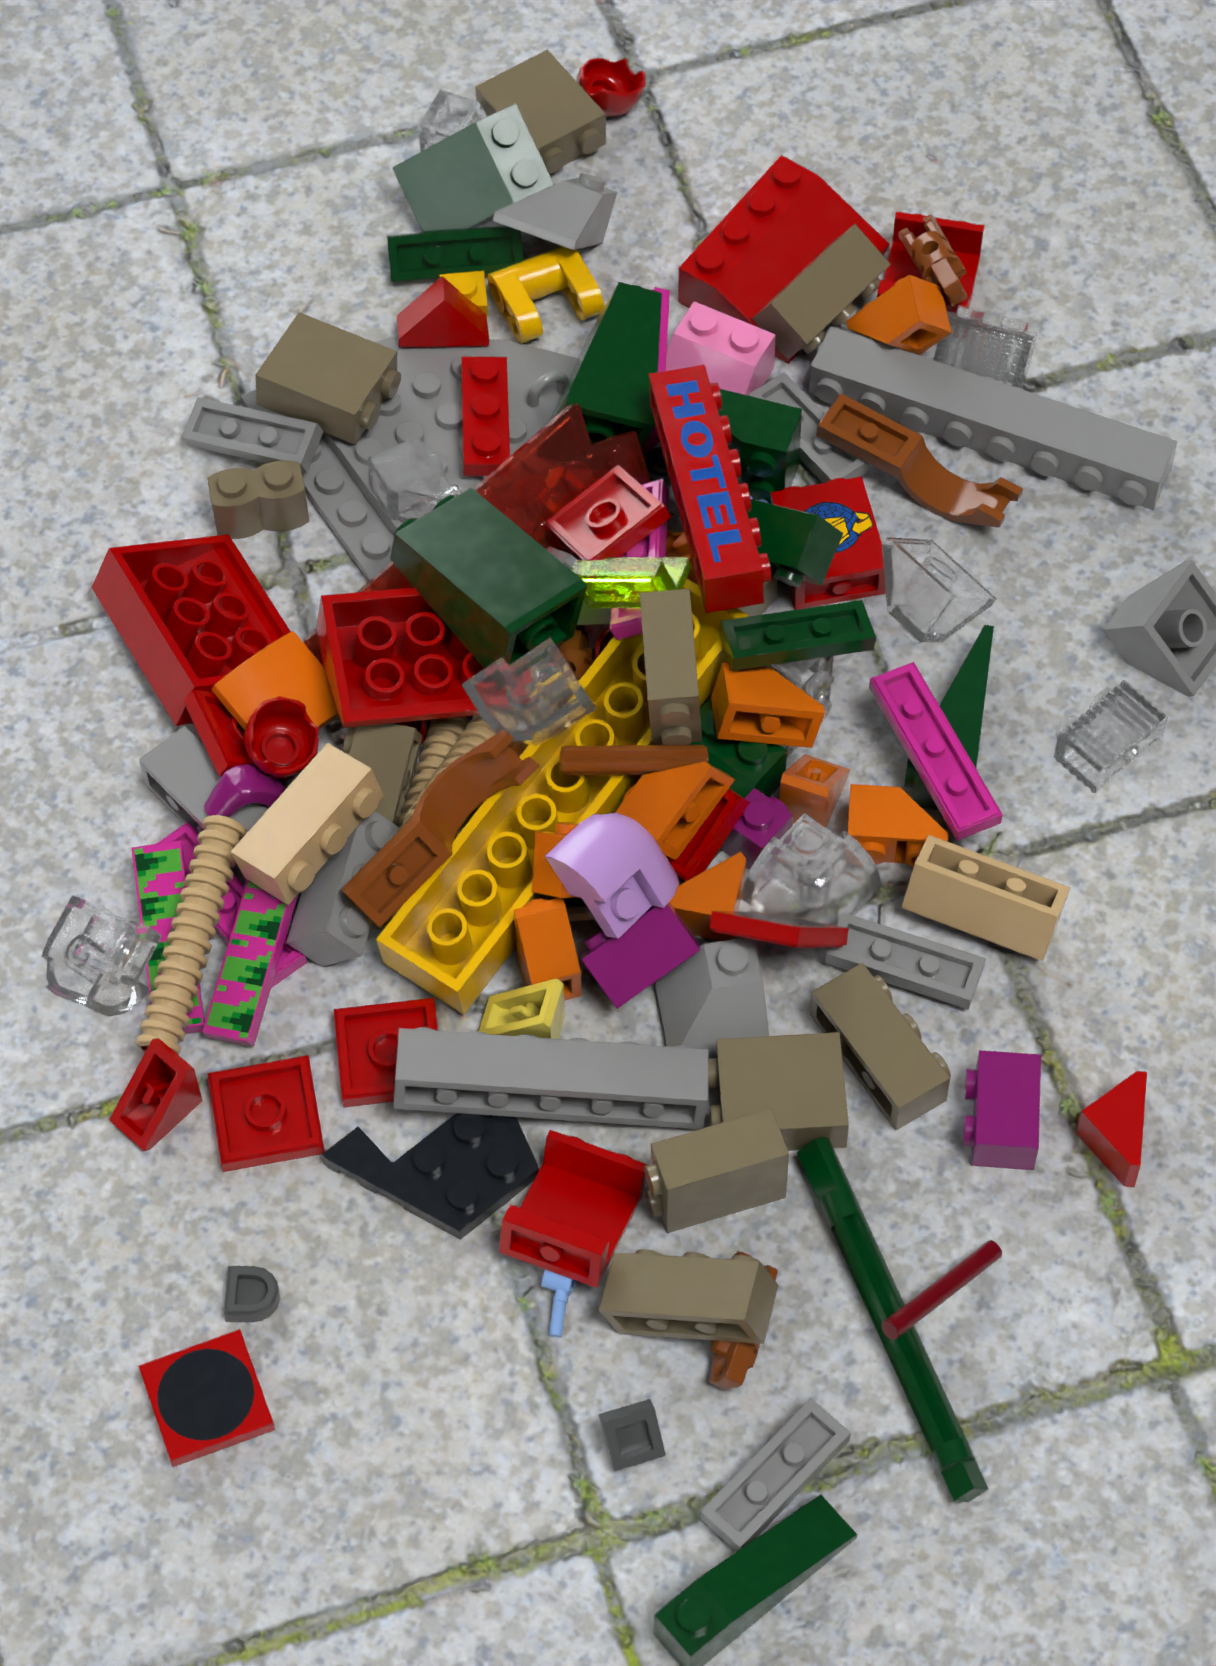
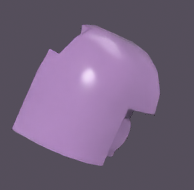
M619 813L593 814L579 823L545 856L569 895L581 897L605 935L619 939L651 906L665 908L675 895L679 885L675 870L653 835L634 819Z

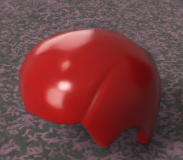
M604 58L589 59L580 68L577 74V83L603 110L606 117L619 116L630 111L640 100L646 87V74L643 70L634 74L629 69L626 59L611 62Z
M282 696L263 701L250 716L244 733L245 749L249 758L263 773L270 774L273 777L288 778L301 773L317 755L319 727L310 719L306 713V706L299 700Z

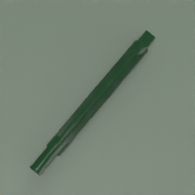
M827 1137L814 1139L797 1152L800 1163L955 1502H970L989 1488L915 1326L911 1327L896 1340L890 1339L883 1332L882 1322L905 1304L830 1139Z

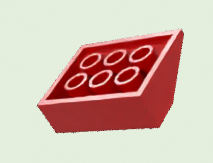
M781 155L678 268V302L690 308L695 301L759 327L752 318L835 239L854 224L857 225L883 256L889 250V243L818 174ZM775 345V357L788 364L800 352L798 351L791 358L787 359Z
M229 534L111 547L108 549L91 587L175 726L194 724L183 702V699L192 689L211 691L218 681L236 667L291 632Z
M415 588L321 595L316 626L324 669L343 728L535 710L538 708L530 665L497 684Z

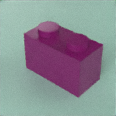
M669 902L665 908L651 906L619 939L607 937L600 928L584 941L588 948L582 952L581 960L618 1009L700 951V945Z
M979 1050L976 1069H966L964 1098L965 1100H974L973 1116L965 1115L963 1146L972 1147V1166L1034 1170L1039 1150L1041 1054Z

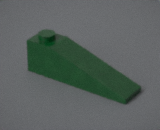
M750 499L751 512H747L748 518H757L761 534V546L757 547L758 553H767L770 566L776 570L774 577L795 587H800L803 581L822 586L843 533L819 515Z
M990 625L983 626L939 705L975 768L977 767L994 626ZM908 758L904 787L914 788L912 799L921 808L939 810L914 765Z
M820 1494L696 1579L654 1614V1636L680 1666H704L857 1538V1533Z

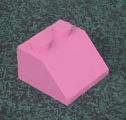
M694 301L672 335L667 350L666 371L705 365L710 383L717 382L720 389L748 395L764 385L774 369L776 334Z

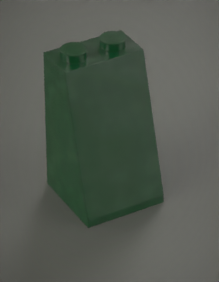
M618 282L587 338L537 447L536 456L596 471L634 462L655 427L650 404L649 374L658 372L662 293L645 289L638 285Z
M469 488L456 497L449 495L437 503L433 511L418 520L417 518L406 520L394 533L390 560L497 684L574 637L588 587L586 583L473 488Z

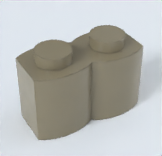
M290 460L273 461L263 464L255 470L231 468L216 472L207 478L217 535L229 534L231 539H241L255 535L263 529L269 531H289L310 522L300 462Z

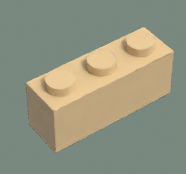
M327 743L230 851L244 878L289 905L301 891L310 886L315 874L329 858L344 847L347 838L358 825L377 809L379 801L384 797V794L372 768Z
M928 835L914 864L901 908L919 914L924 918L932 919L967 932L972 936L1007 947L1017 953L1043 961L1056 932L1071 887Z

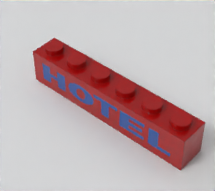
M705 365L650 373L651 411L705 612L711 613L764 604V583L771 582L770 563L767 553H758L757 547L761 546L760 528L756 517L748 518L747 512H751L749 489L747 483H738L737 478L741 477V464L737 449L729 450L728 444L732 443L728 416H719L718 411H722L719 385L717 382L710 383Z

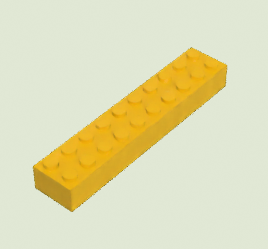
M667 568L665 571L664 591L690 589L699 705L701 707L714 690L722 662L729 663L719 635L721 621L749 616L738 608L706 613L699 586L672 569ZM643 633L616 640L615 637L611 639L520 755L521 760L531 757L539 767L521 785L510 786L498 791L483 802L454 839L452 855L403 904L376 939L384 964L463 1015L516 948L513 910L522 908L528 902L536 899L551 900L554 898V896L532 892L535 831H555L557 822L581 823L593 814L615 813L621 805L625 793L642 776L564 775L560 770V751L564 746L652 745Z

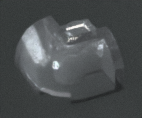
M551 637L509 665L501 657L461 684L485 723L496 734L506 730L514 738L512 743L536 746L555 738L597 709L588 691L579 681Z
M804 813L780 840L773 837L761 851L744 882L741 899L759 912L837 926L842 912L855 916L880 889L881 879L879 870L872 857L858 841L846 831L836 836Z
M72 895L52 930L41 955L42 958L47 960L46 979L48 985L46 988L62 1000L108 1017L125 1014L138 1005L150 990L138 979L149 962L162 935L151 927L117 916L105 906Z

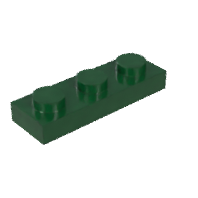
M506 225L387 235L391 282L440 278V274L484 271V274H490L524 261L521 231Z
M862 600L722 620L719 629V635L732 671L874 650L876 635Z

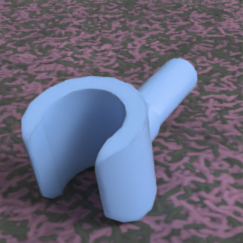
M545 1269L541 1286L556 1291L553 1298L549 1336L561 1338L568 1296L572 1294L576 1280Z

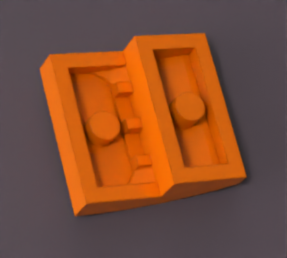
M294 631L284 635L250 657L218 681L211 689L244 730H246L250 716L263 701L279 696L302 702L306 706V713L319 729L340 718L324 666Z

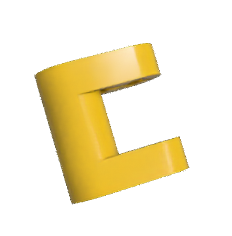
M562 246L495 271L487 276L492 298L514 337L521 344L543 336L541 319L532 302L533 300L562 290L575 314L582 321L601 314L604 309V301L600 289L576 249L572 250Z

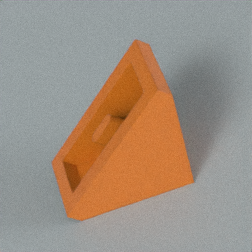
M804 754L783 772L780 781L779 800L793 814V823L824 833L847 781L850 769Z
M740 851L677 887L675 895L669 902L694 936L717 941L732 939V935L713 932V929L709 928L712 911L739 910L745 886V856Z

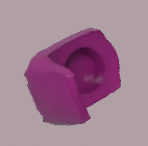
M249 764L234 766L222 775L204 804L205 812L208 816L220 815L230 817L249 803H262L271 807L286 788L281 785L280 780L270 774L263 773L258 767Z

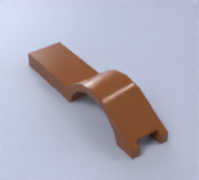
M843 394L838 396L817 426V437L897 478L901 487L917 503L933 514L951 521L999 528L1004 522L1005 514L1002 512L1010 501H1018L1022 495L1023 488L1002 477L991 483H976L951 473L933 457L926 447L922 435Z
M506 730L500 731L462 755L443 770L424 791L414 809L413 817L341 889L379 928L452 855V844L456 833L466 818L482 802L496 792L510 786L521 785L539 767L531 757L521 760L508 746L514 738Z

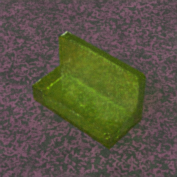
M607 557L604 560H576L572 571L588 586L584 597L588 608H641L640 593L682 589L692 565L687 557Z

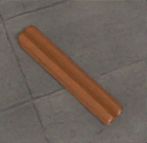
M704 745L564 746L560 751V770L564 775H645L704 761L709 763L708 750Z

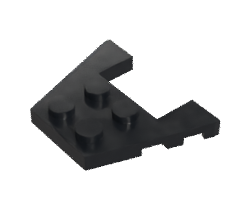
M456 1113L394 1162H391L358 1126L322 1154L323 1163L329 1169L338 1174L342 1171L357 1179L362 1187L375 1194L380 1192L403 1204L406 1211L460 1240L533 1183L539 1172V1166L517 1117Z

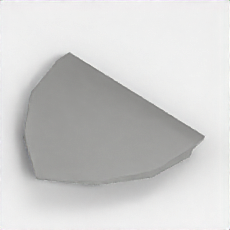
M388 338L375 342L397 351V371L401 373V382L396 394L392 398L386 397L380 407V414L376 424L371 430L365 429L356 444L323 432L308 472L302 471L305 493L374 590L414 588L390 560L395 531L406 520L410 518H417L418 520L433 511L437 503L449 495L456 497L469 488H473L539 543L542 536L531 500L549 471L558 463L575 479L580 481L587 468L536 456L537 447L578 358L506 339H489V346L399 347L398 338ZM461 357H507L510 476H463ZM256 390L240 396L241 403L245 408L281 415L257 405Z

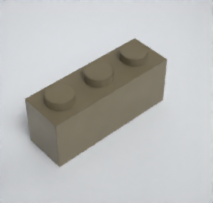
M854 224L835 239L752 319L761 329L776 334L775 345L787 359L791 358L801 349L808 355L823 342L826 336L823 329L830 322L836 328L856 310L850 303L857 296L864 301L879 288L880 279L878 276L891 264L857 225Z
M862 962L812 991L810 1016L823 1033L840 1032L842 1059L896 1131L947 1101L951 1073L942 1056L937 1052L931 1053L922 1042L920 1029L914 1019L907 1013L902 1015L894 1005L891 991L883 978L879 975L873 977Z
M640 1249L635 1254L614 1253L599 1311L619 1334L764 1344L779 1285L763 1264L750 1256L734 1255L731 1259H716L697 1252L684 1253L683 1257L665 1256L652 1250Z

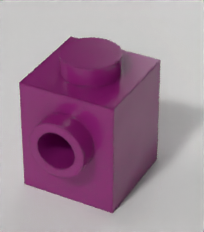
M754 788L745 797L750 803L723 843L722 851L730 857L741 851L746 858V868L761 878L791 846L793 814L790 813L782 801L772 796L767 797Z

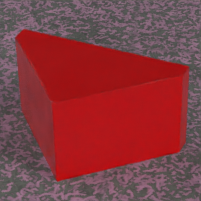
M443 276L397 315L399 347L489 346L487 315Z
M160 1038L152 1039L109 1121L143 1151L150 1150L203 1101L195 1069Z
M1143 1071L1134 1072L1083 1109L1076 1130V1134L1120 1183L1125 1187L1133 1188L1135 1187L1141 1166L1147 1072Z

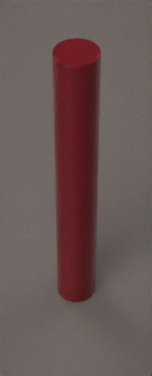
M992 1240L985 1242L883 1321L882 1330L885 1335L892 1340L899 1338L1002 1257L1000 1246Z

